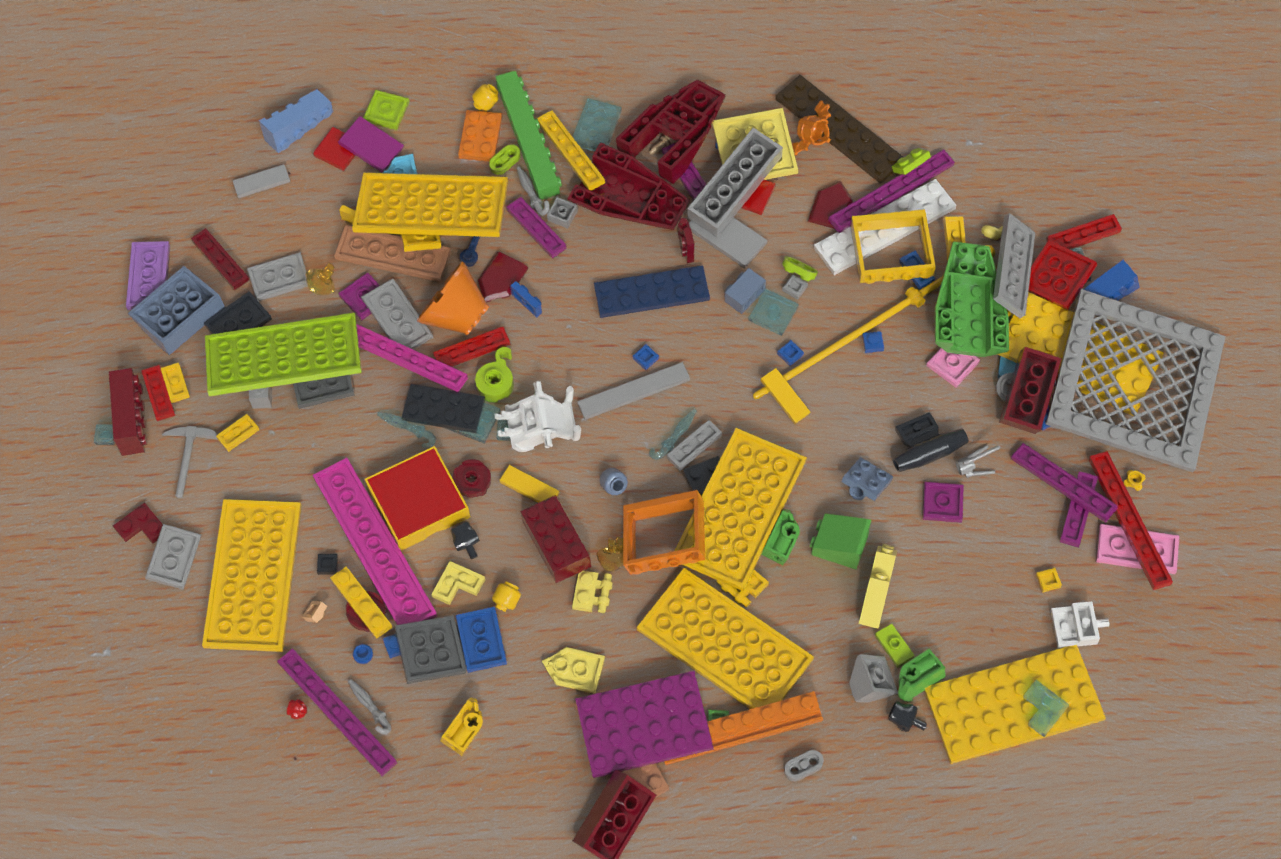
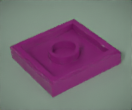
M367 272L339 292L338 295L362 321L371 312L361 297L380 285Z
M925 482L923 520L962 523L964 485Z

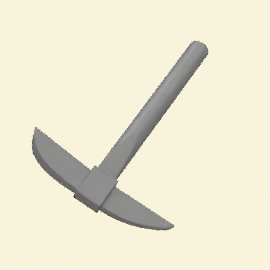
M187 426L174 428L162 434V436L186 437L175 494L177 498H182L184 494L194 439L200 437L218 440L215 431L208 428Z

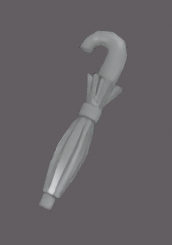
M520 166L517 167L521 185L530 197V205L536 209L538 214L546 215L549 211V202H544L543 209L541 205L543 203L542 199L537 197L535 191H533L530 178Z
M350 679L348 683L354 695L372 713L375 724L378 722L383 727L381 728L378 725L375 727V730L383 735L389 734L391 732V725L385 718L387 716L385 715L386 713L378 710L368 693Z

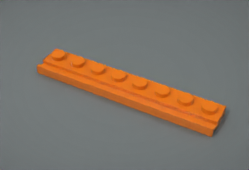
M815 691L707 721L714 750L664 761L665 766L822 722L823 718Z

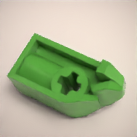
M782 509L761 554L781 565H784L800 533L799 525L794 520L790 510Z
M930 649L902 666L898 697L910 703L925 688L945 678V666Z

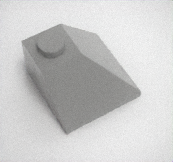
M862 654L857 656L849 682L852 696L856 702L869 703L898 694L884 656Z

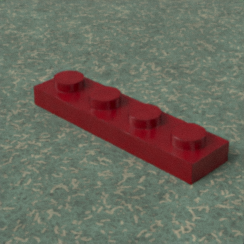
M206 228L191 238L194 245L234 291L249 281L247 274Z

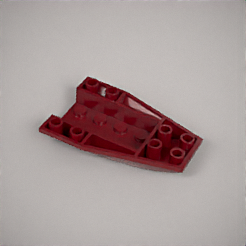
M600 142L592 156V163L603 176L605 184L592 191L588 190L583 182L580 185L575 184L567 200L599 215L674 230L690 200L634 157Z

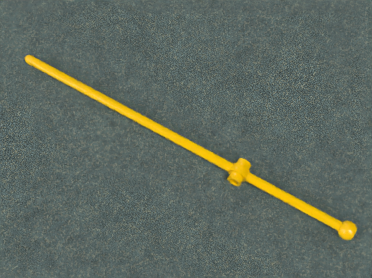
M985 245L990 247L993 258L995 255V249L991 245ZM943 276L921 290L910 287L905 293L907 296L905 300L782 376L788 381L912 304L916 307H921L925 303L923 296L940 287ZM764 386L753 393V398L759 399L769 393V391Z

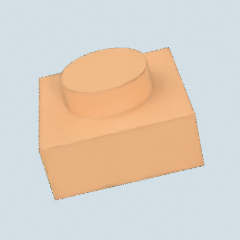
M312 601L302 618L307 622L317 623L324 616L327 605L320 601Z

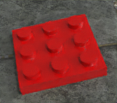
M1048 240L1031 266L1028 292L1068 310L1093 273L1097 262Z

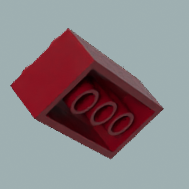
M1028 347L1020 350L999 423L1033 434L1041 431L1062 358Z
M132 368L109 371L113 440L122 456L144 453L147 437L146 434H143V428H146L145 417H142V411H145L144 402L141 400V395L143 394L142 383H139L138 375L134 374Z
M556 495L520 511L523 524L555 583L591 567L590 555Z

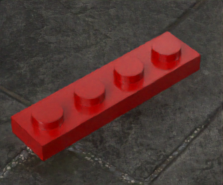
M1112 214L1049 235L1046 241L1050 240L1065 248L1073 249L1120 233L1122 228L1115 215Z
M500 327L435 351L433 355L435 360L453 367L496 351L499 348L507 347L510 345V341L504 327Z

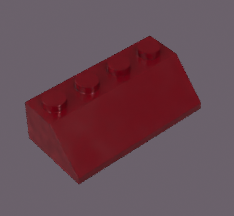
M615 770L572 842L599 859H619L657 795L629 775Z

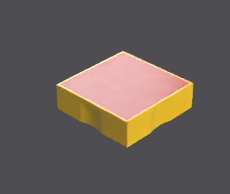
M435 446L365 478L367 489L378 510L384 516L388 529L401 551L425 540L438 531L446 530L470 518L469 508Z

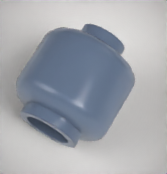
M617 468L606 469L602 472L599 480L603 490L615 496L622 494L628 484L625 474Z

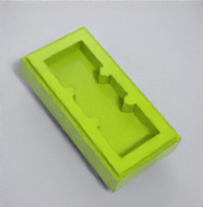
M893 624L875 633V637L897 668L914 658L915 655Z

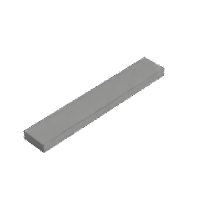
M682 362L577 401L584 420L688 382L690 377Z

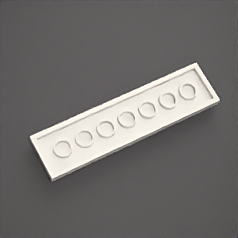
M934 179L872 214L925 209L929 224L955 210L956 204L939 182ZM851 226L841 233L837 232L814 244V250L833 275L857 263ZM919 226L858 231L863 259L919 229Z

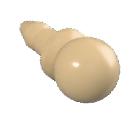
M666 135L662 136L661 141L653 146L649 153H657L665 146L667 147L677 141Z

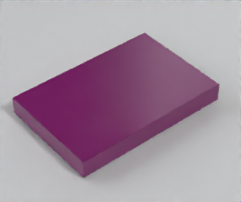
M361 116L358 117L339 140V145L381 173L388 168L393 159L404 148L403 144Z

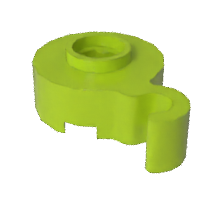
M507 347L499 348L496 351V362L485 364L476 373L475 383L480 396H485V400L488 402L496 403L505 397L508 398L513 392L514 381L512 372L506 366V361L503 359H512L511 349Z

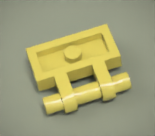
M589 571L578 573L572 609L592 612L593 605H597L598 612L605 613L610 601L608 598L609 590L612 589L613 585L611 582L612 575L606 573L604 574V579L600 581L598 580L599 573ZM596 589H602L600 597H595Z

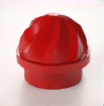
M297 699L289 702L287 715L291 716L292 719H301L306 715L307 706L303 701Z

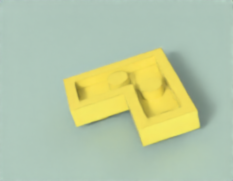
M450 561L432 592V597L450 605L458 589L477 596L486 580L485 576Z

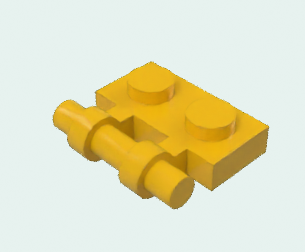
M753 570L744 591H739L735 587L717 580V583L722 586L721 589L723 591L729 592L735 597L734 600L737 603H742L745 607L751 604V601L746 597L749 593L756 598L769 585V582L755 570Z

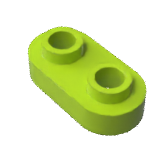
M516 145L505 146L490 160L491 172L496 175L504 174L519 161L521 157L520 149Z
M785 256L782 262L784 270L799 274L800 278L805 281L815 280L818 271L795 258Z

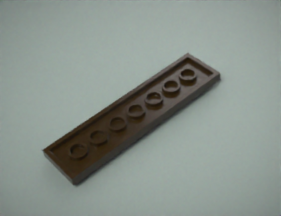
M802 75L797 76L775 97V100L799 119L808 115L818 116L815 108L821 100L824 104H828L830 106L828 112L831 114V117L826 119L829 122L827 124L829 138L831 139L829 143L880 184L893 173L891 166L897 163L900 158H903L900 153Z

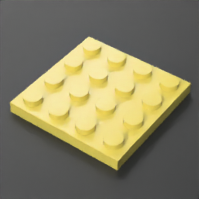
M783 108L714 120L712 126L722 165L752 128H755L783 147L781 159L764 180L798 174V167Z

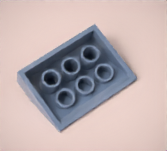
M183 266L128 312V315L163 351L170 355L204 326L205 321L220 312L225 306L218 293Z

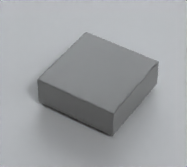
M792 274L782 288V291L798 300L808 287V283Z

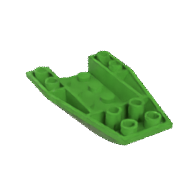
M954 241L952 243L935 305V343L947 353L987 357L1009 351V316L1007 309L993 299L997 272L989 246Z

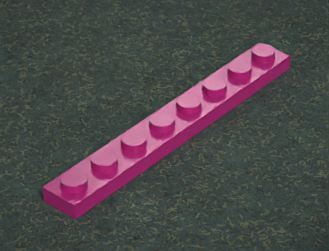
M357 324L360 348L456 392L467 381L468 376L466 373Z

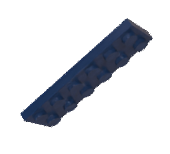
M703 265L594 283L600 318L710 301Z

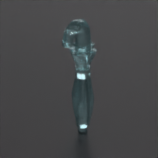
M693 409L677 424L670 438L661 443L662 448L659 452L655 453V449L651 448L649 456L654 460H659L669 450L672 451L674 443L689 428L697 411Z
M382 412L377 414L388 424L413 432L418 439L419 437L429 439L428 443L422 444L423 448H431L436 442L434 434L425 430V426H415L407 421H402L401 417Z

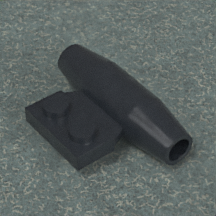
M930 412L895 426V431L899 438L909 448L895 456L893 464L898 472L925 466L950 455L969 442L968 436L964 429L939 434V426Z

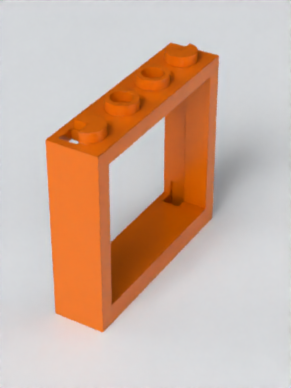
M698 490L623 505V565L630 575H637L647 571H658L662 568L677 567L682 564L697 563L698 561L705 560L704 500ZM694 509L695 547L636 559V521Z

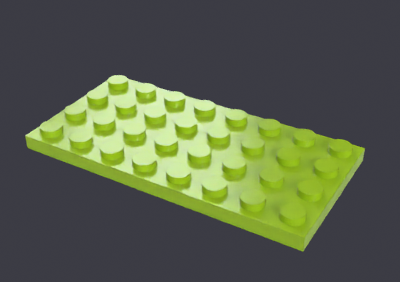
M355 313L205 335L207 392L209 396L362 373Z

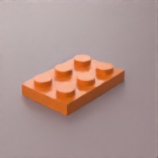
M466 111L458 153L459 159L490 162L496 155L502 113Z

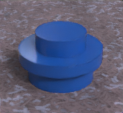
M366 644L358 645L353 651L354 660L359 664L370 662L373 658L372 648Z

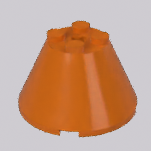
M463 261L446 279L444 286L436 292L418 317L417 322L466 335L479 323L480 317L484 315L490 306L486 303Z

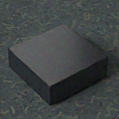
M318 554L317 574H336L338 572V554Z

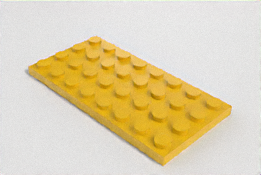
M363 173L352 226L353 232L500 237L508 177Z
M1028 292L1025 316L1018 318L1016 315H1013L1009 323V351L997 355L1017 363L1020 350L1028 347L1063 358L1074 312ZM1095 322L1099 330L1106 328L1105 326ZM1091 327L1090 335L1095 333L1093 327ZM1109 330L1102 333L1106 341L1114 338ZM1115 331L1117 336L1122 335L1121 333ZM1098 335L1091 338L1095 347L1102 344ZM1127 336L1120 339L1124 347L1132 344ZM1116 341L1109 344L1113 352L1120 350ZM1087 343L1085 351L1092 349L1089 343ZM1143 343L1138 345L1142 353L1150 350ZM1105 346L1098 349L1102 358L1110 355ZM1134 347L1127 350L1131 358L1139 355ZM1157 350V354L1162 359L1164 353ZM1094 352L1087 354L1091 363L1099 360ZM1123 352L1116 355L1120 364L1128 361ZM1152 353L1145 356L1149 364L1157 361ZM1084 358L1081 368L1087 366ZM1112 358L1105 360L1109 369L1117 366ZM1141 358L1112 372L1130 403L1145 397L1153 379ZM1101 363L1093 366L1098 374L1105 372ZM1159 364L1152 367L1155 373ZM1090 368L1082 371L1087 380L1094 377ZM1108 374L1100 377L1105 386L1112 383ZM1079 375L1077 384H1080V383L1083 382V380L1081 379L1080 375ZM1097 379L1089 383L1094 391L1102 388ZM1086 385L1078 388L1083 394L1087 395L1090 393ZM1115 385L1108 388L1112 397L1120 394ZM1104 391L1096 394L1101 402L1108 400ZM1122 397L1115 400L1119 408L1127 405ZM1141 403L1133 406L1136 412H1138ZM1129 408L1123 410V412L1134 416Z
M736 428L701 496L704 500L705 560L682 565L744 591L782 509L806 463L807 457ZM694 512L674 551L695 547Z
M223 499L202 642L203 648L283 652L302 506L300 502Z
M683 568L637 626V631L749 709L783 700L814 660L813 655L685 568Z
M1077 645L936 683L924 690L950 764L1106 719Z

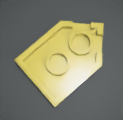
M565 647L550 658L542 660V663L556 685L594 694L597 691L605 656Z

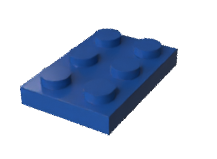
M495 607L456 615L468 673L507 664Z

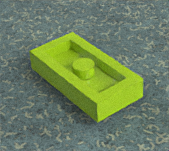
M920 148L913 149L909 155L900 158L897 163L891 166L893 172L902 175L908 174L931 158L930 152Z

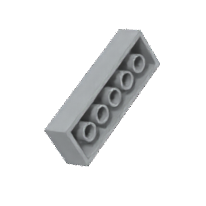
M752 128L687 208L688 218L718 237L781 159L783 147L755 128Z

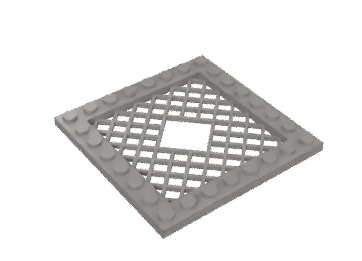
M1081 289L1046 425L1193 473L1196 469L1226 336ZM1102 319L1107 327L1099 330L1095 322ZM1107 319L1115 321L1116 323L1110 325ZM1118 325H1120L1123 331L1125 332L1124 334L1117 336V334L1113 330V328ZM1125 325L1134 327V329L1128 331ZM1091 327H1093L1095 333L1090 335ZM1109 330L1114 338L1106 341L1102 333ZM1136 331H1138L1143 338L1142 340H1139L1137 342H1135L1131 335ZM1143 331L1152 333V335L1147 337ZM1098 335L1102 344L1095 347L1091 338ZM1125 336H1127L1130 342L1132 343L1127 347H1124V345L1120 341V339ZM1154 337H1156L1161 344L1155 348L1149 341ZM1161 337L1170 339V341L1165 343ZM1116 341L1120 350L1113 352L1109 344ZM1143 342H1145L1150 349L1145 353H1142L1138 346ZM1087 343H1089L1092 349L1085 351ZM1175 343L1179 351L1172 354L1167 345ZM1180 343H1183V344H1186V345H1189V346L1183 349L1182 346L1180 345ZM1105 346L1110 355L1102 358L1098 349ZM1134 347L1139 355L1131 358L1127 350ZM1161 348H1163L1168 355L1163 359H1161L1156 352ZM1193 349L1197 357L1190 360L1185 351ZM1092 352L1099 359L1093 363L1087 357V354ZM1123 352L1128 361L1120 364L1116 355ZM1152 353L1157 361L1149 364L1145 356ZM1179 354H1182L1186 361L1181 365L1174 358ZM1084 358L1087 366L1081 368ZM1110 358L1117 365L1111 369L1105 363V360ZM1141 358L1160 389L1130 403L1112 372ZM1170 359L1175 367L1167 370L1163 362ZM1199 360L1196 370L1192 363ZM1101 363L1105 372L1098 374L1093 366ZM1159 364L1164 373L1157 376L1152 367ZM1186 365H1189L1193 372L1188 376L1181 369ZM1090 368L1094 377L1087 380L1082 371ZM1177 370L1182 379L1175 382L1170 373ZM1108 374L1112 383L1105 386L1100 377ZM1079 375H1080V377H1081V379L1083 380V382L1080 383V384H1077L1078 378H1079ZM1167 376L1171 384L1164 387L1159 378ZM1195 376L1192 386L1188 379ZM1097 379L1102 388L1094 391L1089 383ZM1185 382L1190 390L1182 393L1177 384ZM1083 385H1086L1090 391L1085 396H1082L1078 389ZM1115 385L1120 394L1112 397L1108 388ZM1171 387H1174V389L1178 393V395L1173 398H1171L1168 392L1166 391ZM1102 391L1108 397V400L1103 402L1096 395ZM1076 392L1079 399L1073 401L1074 394ZM1163 392L1167 401L1160 404L1155 395ZM1191 393L1190 401L1188 403V401L1185 398V395ZM1093 396L1097 405L1090 408L1085 399ZM1120 397L1127 404L1122 408H1119L1115 402ZM1151 397L1156 406L1149 409L1144 400ZM1181 398L1185 407L1178 410L1173 401ZM1082 402L1086 410L1078 413L1074 404ZM1111 402L1116 411L1108 414L1103 405ZM1138 403H1141L1145 410L1140 414H1137L1133 407ZM1170 403L1175 412L1167 415L1162 406ZM1097 408H1100L1104 414L1099 419L1092 412ZM1129 408L1134 417L1126 420L1121 411ZM1159 409L1163 418L1156 420L1151 412ZM1187 410L1186 418L1184 419L1181 412ZM1118 413L1123 422L1115 425L1111 416ZM1147 414L1152 423L1145 426L1140 417ZM1177 415L1182 423L1174 426L1170 417ZM1137 420L1141 428L1133 431L1129 422ZM1166 420L1171 429L1163 432L1158 423ZM1152 426H1155L1159 432L1154 437L1147 430ZM1184 426L1182 435L1180 436L1176 429ZM1173 431L1178 440L1170 443L1166 434Z

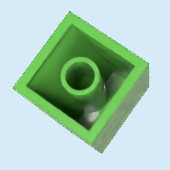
M825 513L823 520L819 519L817 523V537L813 536L810 547L813 548L812 555L857 570L872 520Z

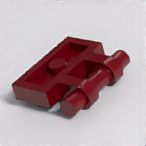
M681 218L678 223V238L682 245L680 246L682 257H686L687 263L694 262V239L687 219Z

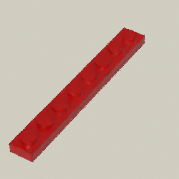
M1108 451L1090 456L1089 462L1096 476H1098L1107 499L1118 506L1114 513L1152 589L1156 590L1172 585L1173 580Z

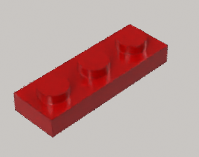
M160 365L141 370L156 420L160 421L176 416Z

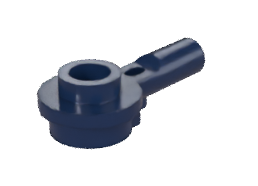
M473 236L469 248L463 250L460 254V261H463L467 267L475 265L478 261V254L475 250L480 236Z

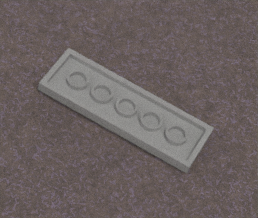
M1009 213L1004 216L993 299L1018 318H1022L1026 314L1035 232Z

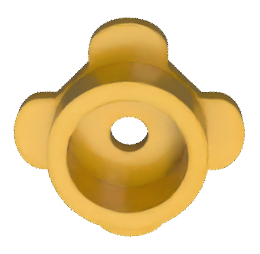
M1129 470L1127 471V479L1123 483L1125 487H1132L1136 491H1140L1142 489V482L1145 481L1146 477L1139 471Z

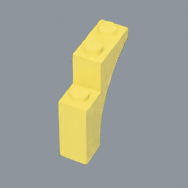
M883 544L882 547L878 546L859 624L879 628L897 550H894V547L891 545Z

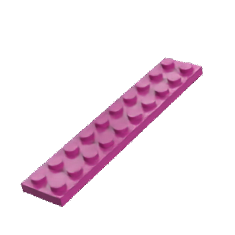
M348 458L314 474L313 478L380 597L383 599L396 625L430 620L437 617L435 609Z

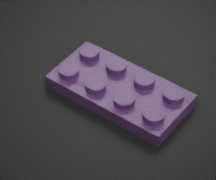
M169 241L132 242L126 300L127 310H132L167 280L170 253Z

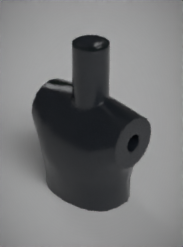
M465 522L451 529L453 543L457 551L466 549L471 560L478 557L473 545L478 543L480 539L470 523Z
M896 701L888 715V720L904 732H909L912 725L923 731L927 726V723L916 718L918 708L912 704H902Z

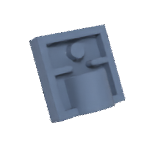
M860 457L843 476L841 482L850 487L849 492L854 499L863 500L865 497H868L875 501L891 483L893 476Z

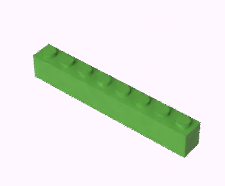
M516 70L495 76L498 92L537 196L543 200L560 195L559 187H562L560 177L555 175L556 167L554 162H550L549 158H551L549 148L544 146V135L539 133L538 129H540L538 119L533 117L535 115L533 106L528 104V93L526 90L523 91L522 77H518Z

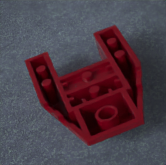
M697 79L679 89V92L673 96L668 95L660 103L649 105L616 138L617 150L635 158L659 133L677 141L657 162L659 176L674 184L686 172L706 139L726 95Z

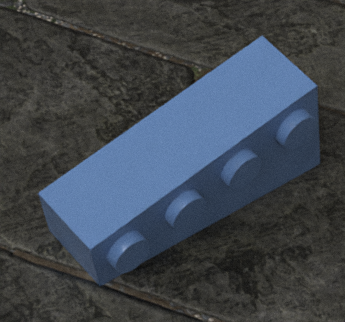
M316 89L301 97L297 104L290 103L284 111L280 113L275 111L271 114V118L259 120L264 140L277 153H280L282 150L287 149L294 141L300 139L307 131L315 128L323 119L328 118L333 113L331 102Z

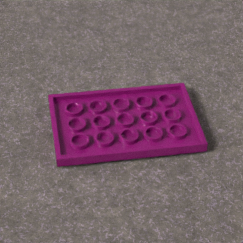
M695 671L576 698L593 778L613 774L615 770L626 771L714 750Z

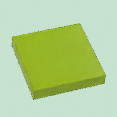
M375 90L363 118L371 124L397 130L408 107L409 98Z

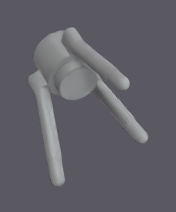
M985 445L968 456L956 461L959 474L961 476L966 475V478L995 474L994 470L972 472V470L975 469L974 461L999 450L1001 446L998 445L985 451L989 447Z

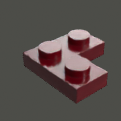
M144 502L114 524L113 528L125 542L142 531L151 543L154 544L158 541L163 524Z

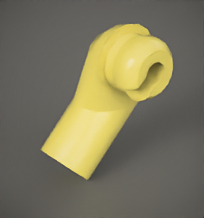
M985 225L982 227L981 232L987 238L998 240L1002 236L1003 226L995 228Z

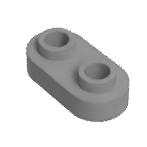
M811 750L789 760L785 765V776L791 781H799L818 772L823 766V756L820 752ZM815 760L817 764L811 765L809 761ZM792 769H797V770H798V773H797V774H793V773L791 772V770H792Z

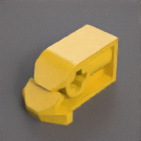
M470 697L440 740V742L460 756L465 753L483 724L481 710L479 711L476 698ZM475 721V725L472 727L468 726L469 722Z

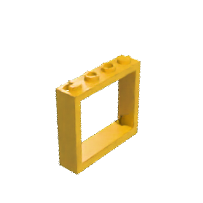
M925 209L852 216L850 226L860 283L871 284L878 281L891 282L899 279L910 280L912 278H929L934 276L936 266ZM919 226L926 265L865 270L858 231Z

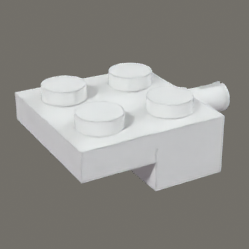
M1092 601L1072 603V606L1051 608L1050 611L1057 648L1073 645H1097L1100 640L1098 628L1109 627L1108 618L1096 620Z

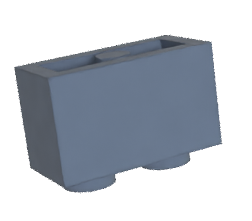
M748 268L745 272L739 274L733 285L730 284L725 289V302L743 314L766 290V280Z

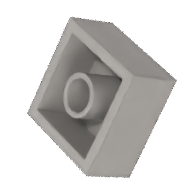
M557 197L547 214V220L568 229L578 212V205Z

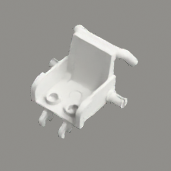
M540 381L534 382V395L515 404L505 405V411H501L502 415L494 414L495 419H506L508 422V428H504L505 432L497 431L498 436H509L512 448L518 452L533 450L534 446L544 443L545 448H550L553 446L551 439L556 437L578 441L581 436V427L575 425L571 404L574 394L572 386L567 387L564 403L561 404L542 391Z

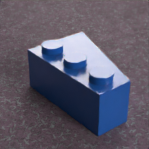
M1123 259L1083 290L1119 301L1139 289L1140 286L1137 275Z

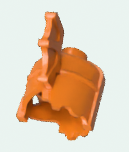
M822 100L815 108L818 116L808 115L800 118L798 121L797 135L802 141L792 143L795 156L803 150L808 151L810 144L822 145L825 142L829 143L831 140L827 125L829 122L826 120L828 117H831V114L828 112L830 106L824 104Z

